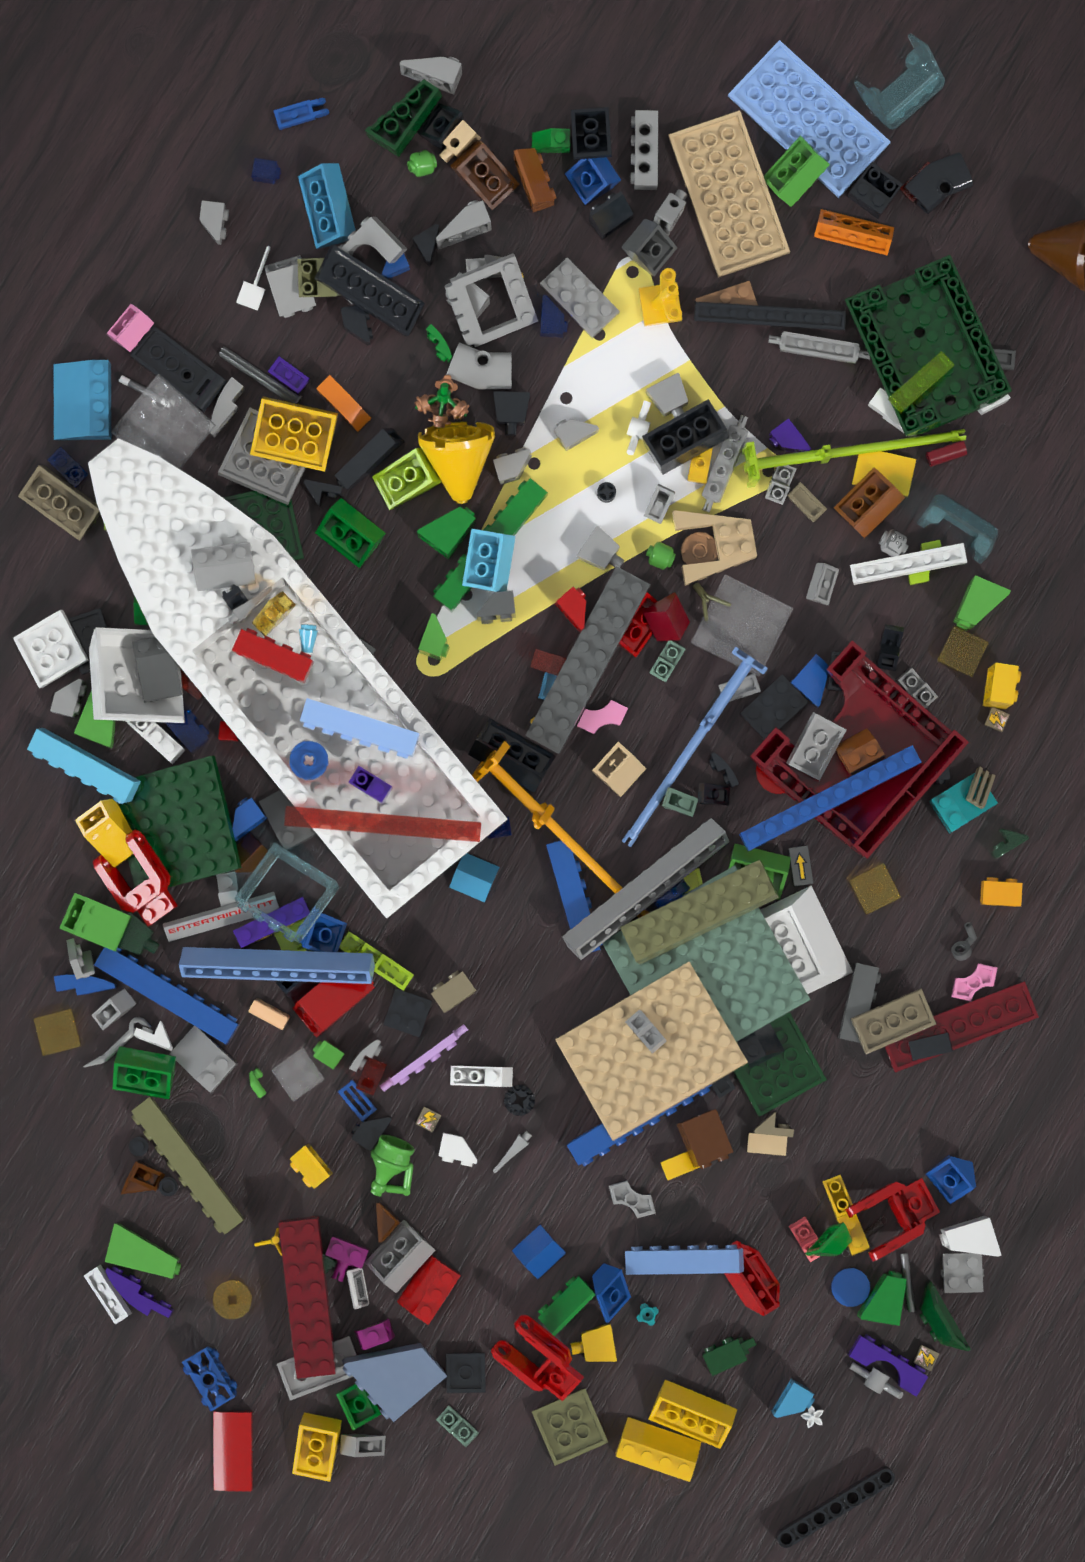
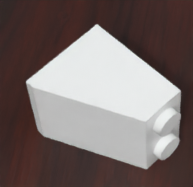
M987 1216L941 1229L942 1234H939L942 1246L950 1250L1001 1256L991 1220Z

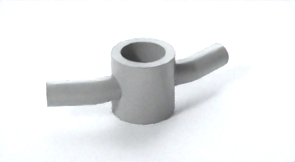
M854 1362L851 1364L850 1369L867 1379L864 1385L879 1394L884 1389L898 1399L903 1397V1392L887 1383L890 1377L874 1367L869 1372Z

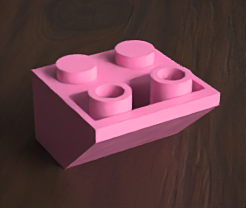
M130 304L107 332V335L131 352L150 330L154 322L140 309Z

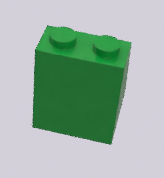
M458 507L420 528L417 531L418 538L449 560L475 526L476 519L470 509Z
M889 1270L888 1274L883 1273L858 1311L857 1316L861 1320L900 1326L907 1279L900 1272Z

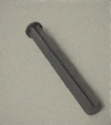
M223 347L220 350L219 356L285 401L300 404L302 401V395H296L228 348Z

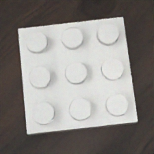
M63 610L57 611L13 638L39 688L45 687L89 661Z

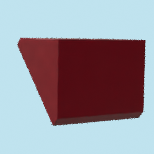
M675 592L642 610L657 641L681 640L690 623Z

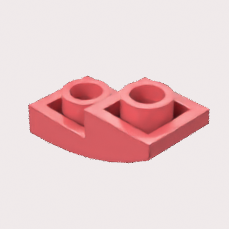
M806 1217L788 1226L804 1253L818 1239ZM807 1256V1258H808V1260H809L810 1262H812L813 1260H815V1259H817L818 1257H820V1256Z

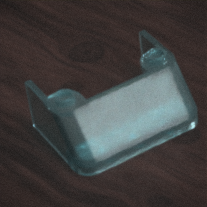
M911 33L908 35V38L914 49L907 55L905 60L908 69L882 92L876 87L867 88L857 80L854 82L864 103L889 129L899 127L938 93L945 83V78L929 46Z

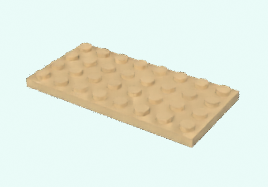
M740 110L668 135L718 278L790 253Z

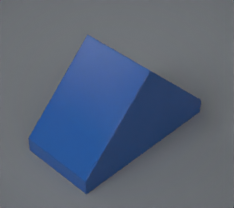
M403 254L395 263L386 261L381 275L390 279L409 271L410 267L405 255Z

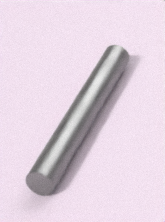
M908 1253L900 1255L903 1277L907 1279L905 1292L908 1312H916Z

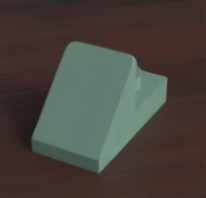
M668 787L662 806L665 809L674 810L693 817L698 798Z

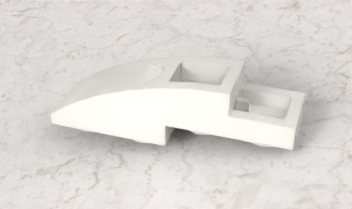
M126 721L170 763L173 764L185 751L156 722Z

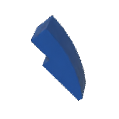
M75 975L54 976L56 992L76 988V993L80 996L117 988V984L93 976L76 979Z

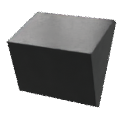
M439 103L418 134L440 150H443L445 147L443 141L463 120V113Z

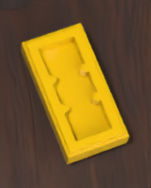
M713 447L691 459L687 481L706 484Z

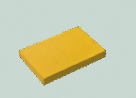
M882 451L858 454L852 485H857L875 467L903 496L908 497L916 459Z

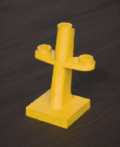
M666 268L660 273V285L639 288L644 327L682 321L678 285L675 282L676 273L671 268Z

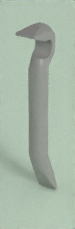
M133 1018L129 1023V1030L108 1051L83 1067L107 1062L118 1051L119 1046L123 1047L134 1036L136 1023L150 1028L151 1025L144 1018Z

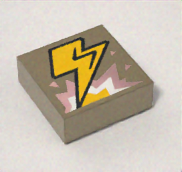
M991 707L984 725L1002 733L1010 714Z
M424 1107L415 1124L433 1133L441 1115Z
M921 1345L913 1363L932 1371L939 1353Z

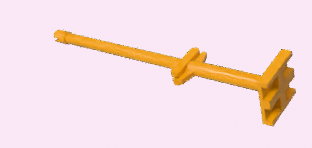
M505 741L497 751L494 750L490 753L484 762H480L472 774L477 782L490 771L533 814L532 821L536 829H540L545 824L615 894L623 889L550 817L554 812V807L551 804L547 806L545 802L539 804L498 764L510 747ZM645 909L637 917L640 918L649 912Z

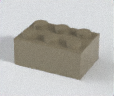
M457 970L448 977L450 980L447 983L440 982L432 988L434 992L431 995L444 1013L477 991L463 971L459 973Z

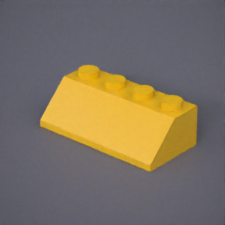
M665 1380L648 1420L721 1449L732 1428L737 1409Z
M628 1417L616 1451V1457L690 1482L701 1442Z

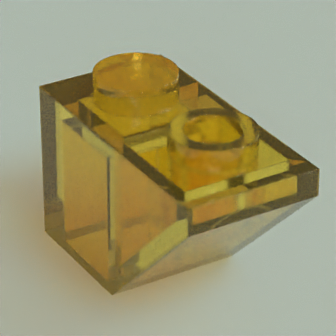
M282 591L267 602L252 624L264 636H267L289 615L296 604Z

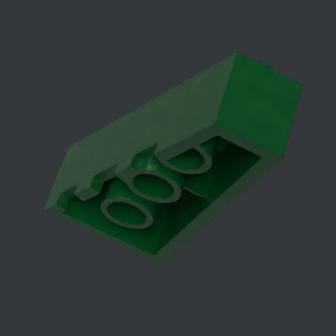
M425 79L410 90L399 103H395L392 109L385 115L379 117L375 124L365 130L368 138L397 157H400L442 98L439 88Z

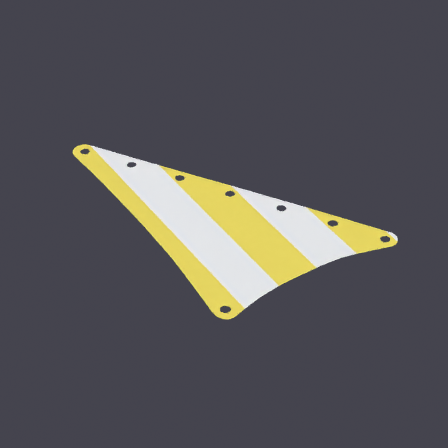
M626 257L618 263L603 292L604 296L620 313L603 328L606 335L601 341L591 338L583 330L523 446L526 450L530 449L531 458L535 457L540 460V467L533 470L527 464L519 480L504 484L482 528L484 530L488 524L491 526L494 523V516L500 509L503 511L507 507L505 503L511 495L516 496L519 492L518 487L524 480L528 481L531 478L548 492V496L515 535L507 591L513 590L516 618H512L510 622H501L500 619L493 620L491 624L478 622L477 612L494 591L473 587L471 589L472 598L468 601L462 600L452 613L442 606L437 619L450 648L446 658L442 657L440 663L435 666L428 663V656L418 653L416 665L427 676L432 677L445 674L480 649L556 603L573 586L575 589L581 588L615 568L609 564L604 571L577 558V554L596 526H599L620 546L616 555L627 561L647 550L650 545L654 546L656 542H661L682 531H675L672 515L674 510L715 515L768 489L772 476H764L763 469H759L760 480L757 485L747 488L749 479L748 473H745L744 470L746 463L745 455L740 453L721 502L713 503L710 513L702 510L706 499L702 496L706 484L687 481L691 460L662 475L646 449L643 440L639 439L633 455L627 454L632 436L627 435V431L632 417H639L644 400L651 402L645 420L650 422L648 433L674 419L672 413L665 417L661 414L647 396L646 389L676 373L680 374L688 398V405L682 407L684 412L709 399L727 430L730 425H737L739 422L722 404L678 343L668 323L644 327L639 288L654 286L651 275L630 257ZM635 266L638 268L639 274L636 278L627 276L626 271L628 267ZM569 392L572 395L573 399L570 404H563L561 402L560 396L562 393ZM564 419L566 421L573 419L597 425L599 428L598 433L568 451L564 449L554 431L557 427L556 424ZM748 431L743 447L747 442H754L757 458L776 456ZM723 442L713 447L707 480ZM604 482H610L616 488V496L609 503L601 502L597 496V489ZM658 484L675 491L674 498L661 524L644 516Z

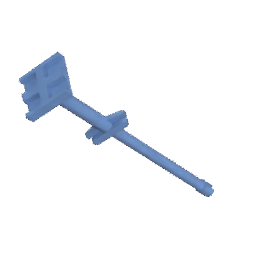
M735 647L732 654L742 660L741 664L632 828L628 830L622 839L623 843L626 842L628 837L632 839L628 844L629 847H632L638 838V834L665 796L668 787L670 788L751 668L753 667L763 675L768 669L739 648Z

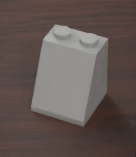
M301 255L264 266L279 316H284V318L295 315L294 312L300 310L302 312L310 311L313 309V306H316L314 297H299L297 259H301Z

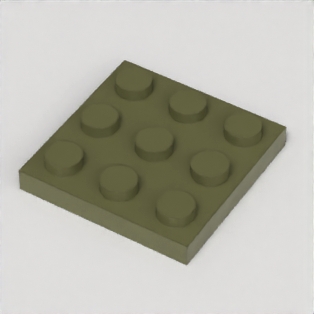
M585 1388L569 1394L563 1402L558 1399L532 1411L555 1466L608 1443Z

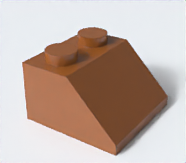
M867 728L839 743L836 749V753L850 777L886 759L877 740Z

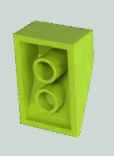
M415 448L372 476L389 510L429 491L441 483L440 478L421 448Z

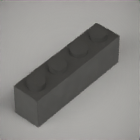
M860 963L854 964L838 1036L839 1039L860 1043L850 1018L869 1011L871 1002L875 1003L877 991H874L875 984H879L881 973L878 972L879 968Z

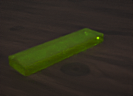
M941 351L892 394L888 400L902 413L953 368L954 363Z

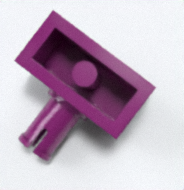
M333 1235L325 1254L338 1261L331 1278L336 1280L340 1272L338 1281L343 1282L348 1266L353 1265L362 1269L369 1249Z

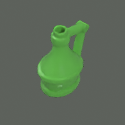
M381 1135L379 1137L377 1146L371 1151V1157L376 1167V1179L371 1184L372 1194L381 1196L385 1191L405 1196L410 1194L413 1164L410 1163V1156L414 1153V1147L411 1144L390 1135ZM405 1171L403 1186L386 1185L394 1175Z

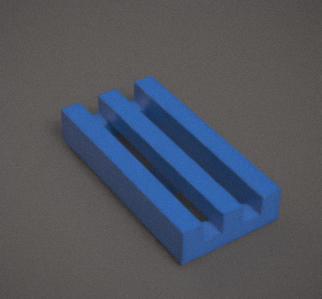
M351 1080L338 1091L362 1122L377 1110L354 1080ZM350 1086H353L371 1108L370 1111L367 1110L349 1088ZM345 1090H347V1092L352 1096V1098L356 1101L360 1108L365 1112L364 1116L361 1115V1113L357 1110L353 1103L344 1094Z

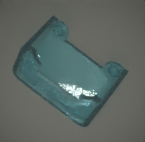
M935 495L917 524L925 528L929 524L938 525L943 518L975 538L970 546L975 551L973 559L981 564L988 557L998 538L997 528L946 495Z

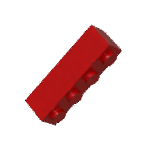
M252 629L240 630L232 648L233 653L305 684L314 664V661L310 659L311 655L302 651L300 654L293 652L294 648L286 644L279 646L275 644L276 640L265 636L263 639L257 636L258 632Z

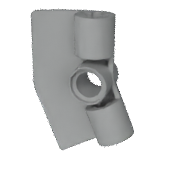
M459 342L446 375H450L451 379L475 389H511V352L480 351ZM480 357H486L488 359V363L485 365H480L478 363V359Z

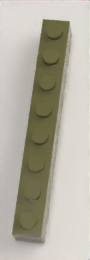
M152 1096L131 1111L134 1114L131 1117L137 1125L141 1124L145 1129L143 1133L149 1141L153 1139L156 1143L155 1149L161 1156L165 1155L168 1159L166 1163L173 1172L175 1170L180 1175L178 1179L184 1187L188 1186L192 1191L190 1193L192 1198L196 1202L200 1201L203 1205L202 1211L208 1218L210 1216L215 1221L213 1225L219 1233L227 1234L245 1220Z

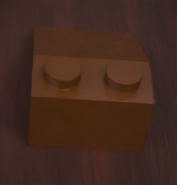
M479 140L473 143L450 165L491 210L497 207L520 185L489 148Z

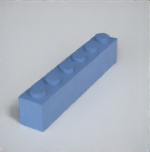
M679 1245L669 1246V1249H661V1246H650V1250H643V1246H631V1250L625 1251L626 1275L744 1272L743 1248H737V1245H725V1248H718V1245H706V1249H699V1245H688L687 1249H680Z

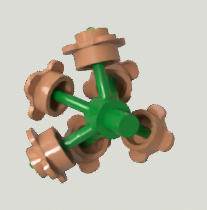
M445 375L442 380L436 381L435 387L438 388L437 396L424 394L420 398L419 396L416 397L415 409H418L419 413L423 411L424 414H427V411L432 412L433 418H429L428 421L434 422V426L438 428L445 427V424H451L448 421V416L454 415V419H462L469 412L467 410L469 405L464 400L460 401L457 398L452 399L450 397V394L458 388V385L451 380L450 375ZM444 404H447L448 410L446 414H443Z

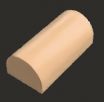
M259 998L253 1001L249 1009V1013L281 1030L284 1029L290 1018V1015Z

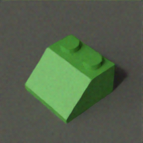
M432 613L418 650L423 655L441 661L442 657L446 658L450 647L436 615Z

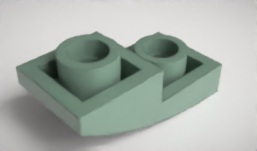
M668 641L649 673L666 683L686 648L675 641Z
M450 1405L436 1419L465 1447L479 1434Z

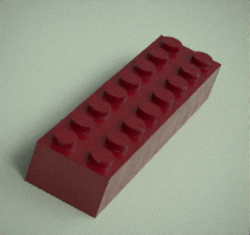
M319 1216L280 1220L278 1224L296 1378L336 1374L337 1369Z

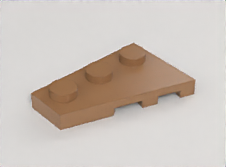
M750 281L695 299L696 302L758 305Z

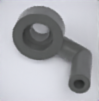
M967 922L964 925L969 937L965 941L955 943L951 948V952L956 960H966L972 954L970 946L975 942L977 936L971 922Z

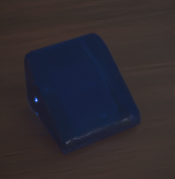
M509 816L506 817L508 820L488 835L489 839L512 835Z

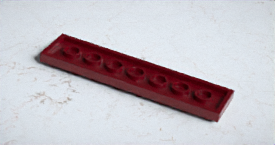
M1023 981L933 1016L936 1025L887 1045L885 1050L894 1072H898L940 1056L936 1055L913 1061L909 1041L949 1032L952 1048L955 1050L1039 1018L1026 983Z

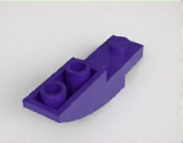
M116 1266L106 1269L105 1272L114 1288L138 1311L147 1316L152 1310L167 1318L171 1316L174 1309L170 1308V1303L164 1300L159 1302L153 1299L154 1295L147 1291L140 1292L143 1284L140 1283L139 1278L133 1275L128 1277L122 1274L123 1270Z

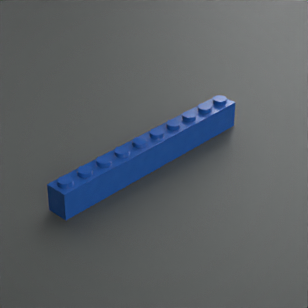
M912 745L740 833L739 836L749 852L919 765L921 760Z

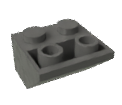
M513 590L494 592L477 612L478 622L491 624L493 620L500 619L501 622H510L512 618H516Z

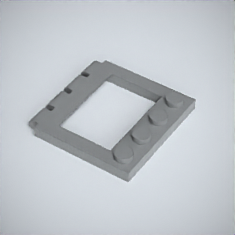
M514 253L451 278V283L445 285L448 298L451 299L450 303L454 314L458 315L456 319L460 330L463 332L462 336L467 346L473 344L475 347L538 322ZM501 272L516 318L481 331L465 286Z

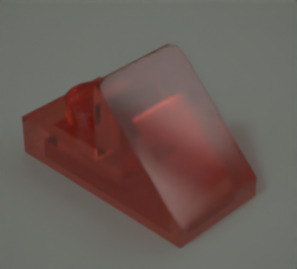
M369 1057L356 1085V1089L374 1095L387 1064Z

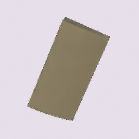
M38 465L18 496L79 541L101 514L97 503L44 465Z

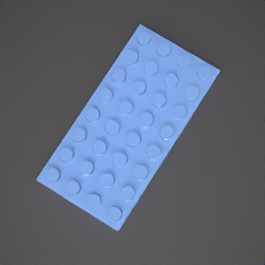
M780 40L728 94V97L784 149L788 150L800 135L813 146L830 164L817 179L838 198L890 144V141Z

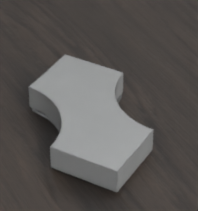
M628 1181L609 1185L613 1204H623L630 1207L637 1218L656 1213L651 1194L642 1195L635 1192L630 1187Z

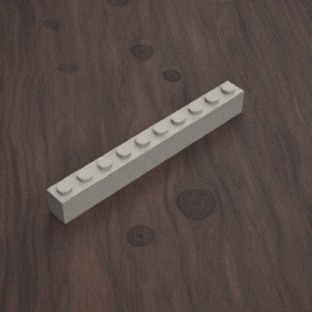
M712 818L703 823L696 831L688 835L682 842L673 847L667 854L659 858L652 866L644 870L638 877L629 882L623 889L614 894L608 901L562 936L567 947L580 960L585 958L620 930V927L630 922L730 841L725 830Z

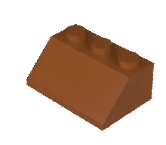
M535 148L514 150V162L532 212L554 206L556 194L553 188H549L548 182L550 178L547 170L543 171L541 166L544 163L541 153H537Z
M874 467L834 509L865 538L905 497Z

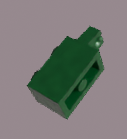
M730 1336L722 1340L723 1344L718 1346L712 1344L704 1348L705 1352L702 1355L711 1375L714 1376L747 1361L745 1355L749 1354L748 1349L757 1344L753 1337L743 1340L742 1337L733 1339Z

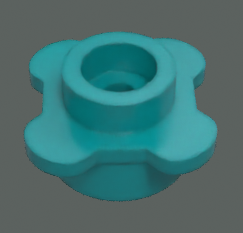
M646 1303L642 1304L637 1320L648 1323L650 1326L654 1325L655 1316L659 1313L658 1308L649 1307Z

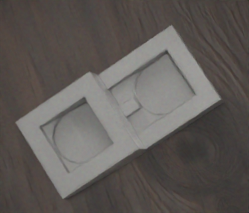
M638 1010L626 1021L627 1025L652 1054L667 1042L641 1010Z

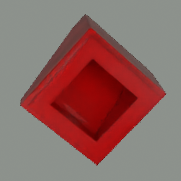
M220 721L218 740L239 742V738L227 723Z

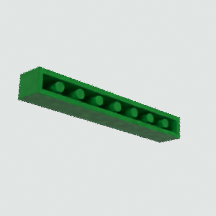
M531 478L528 481L524 480L519 485V492L516 496H510L505 503L507 507L503 511L500 509L494 516V523L491 526L488 524L484 531L515 536L548 496V492ZM463 554L458 560V567L455 570L452 568L448 572L445 583L443 585L440 583L433 591L435 593L434 599L451 613L472 589V587L462 586L467 559L466 554Z

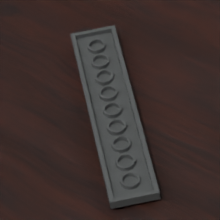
M616 566L584 625V629L577 638L525 736L558 754L561 753L651 584Z

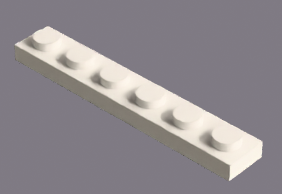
M964 543L853 564L850 567L853 583L857 585L967 563Z

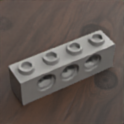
M635 110V116H631V128H635V135H631V146H635V154H631V165H634V172H631V184H634V190H657L658 111ZM647 128L650 133L642 135L639 130ZM641 147H647L650 151L646 154H643L639 151V149ZM646 165L649 167V171L641 172L639 167Z

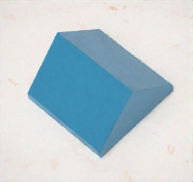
M466 853L456 868L449 888L485 902L499 867Z

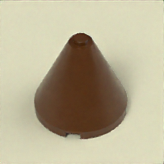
M1085 219L1035 234L1029 239L1028 248L1032 254L1081 291L1085 292Z

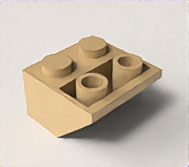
M617 742L592 772L621 797L646 768L632 753Z

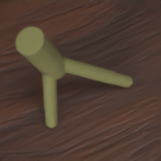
M699 583L693 585V589L702 600L705 621H708L706 602L708 603L709 599L729 607L731 606V603L707 594Z

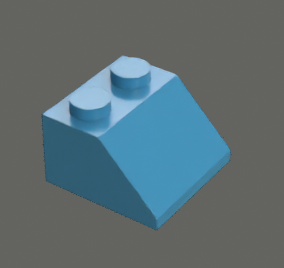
M791 1378L771 1412L776 1418L803 1412L813 1404L815 1400L813 1398L814 1394L810 1389Z

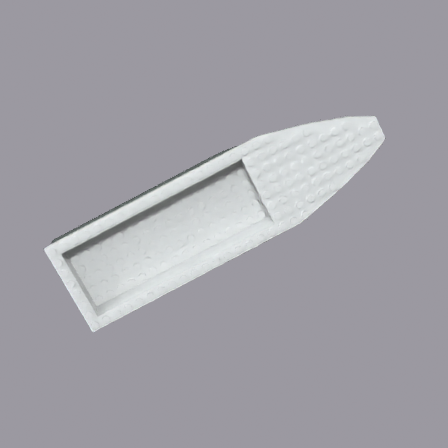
M119 438L88 462L99 511L118 561L152 633L386 918L390 917L508 820L274 535L209 487L159 456ZM250 542L256 584L239 586L248 601L268 587H272V590L254 607L242 623L238 620L235 624H232L228 618L233 615V612L222 598V592L226 591L228 593L232 590V587L198 591L191 549ZM301 624L317 625L316 630H318L313 653H307L311 655L310 659L314 661V664L305 684L232 651L240 630L246 631L249 628L258 632L257 636L263 639L265 636L276 640L275 644L279 646L286 644L294 648L293 652L300 654L301 641L299 629H301ZM306 699L315 700L419 733L420 736L413 757L408 756V759L396 756L397 752L391 750L389 753L379 751L378 746L372 744L370 747L360 745V741L353 738L352 741L341 739L340 734L333 733V736L322 733V729L317 727L314 730L303 727L304 723L300 722ZM313 741L319 743L328 754L329 765L325 773L315 780L299 778L290 768L291 751L300 742ZM305 756L306 761L304 764L313 765L314 757ZM358 766L393 787L383 804L348 783Z

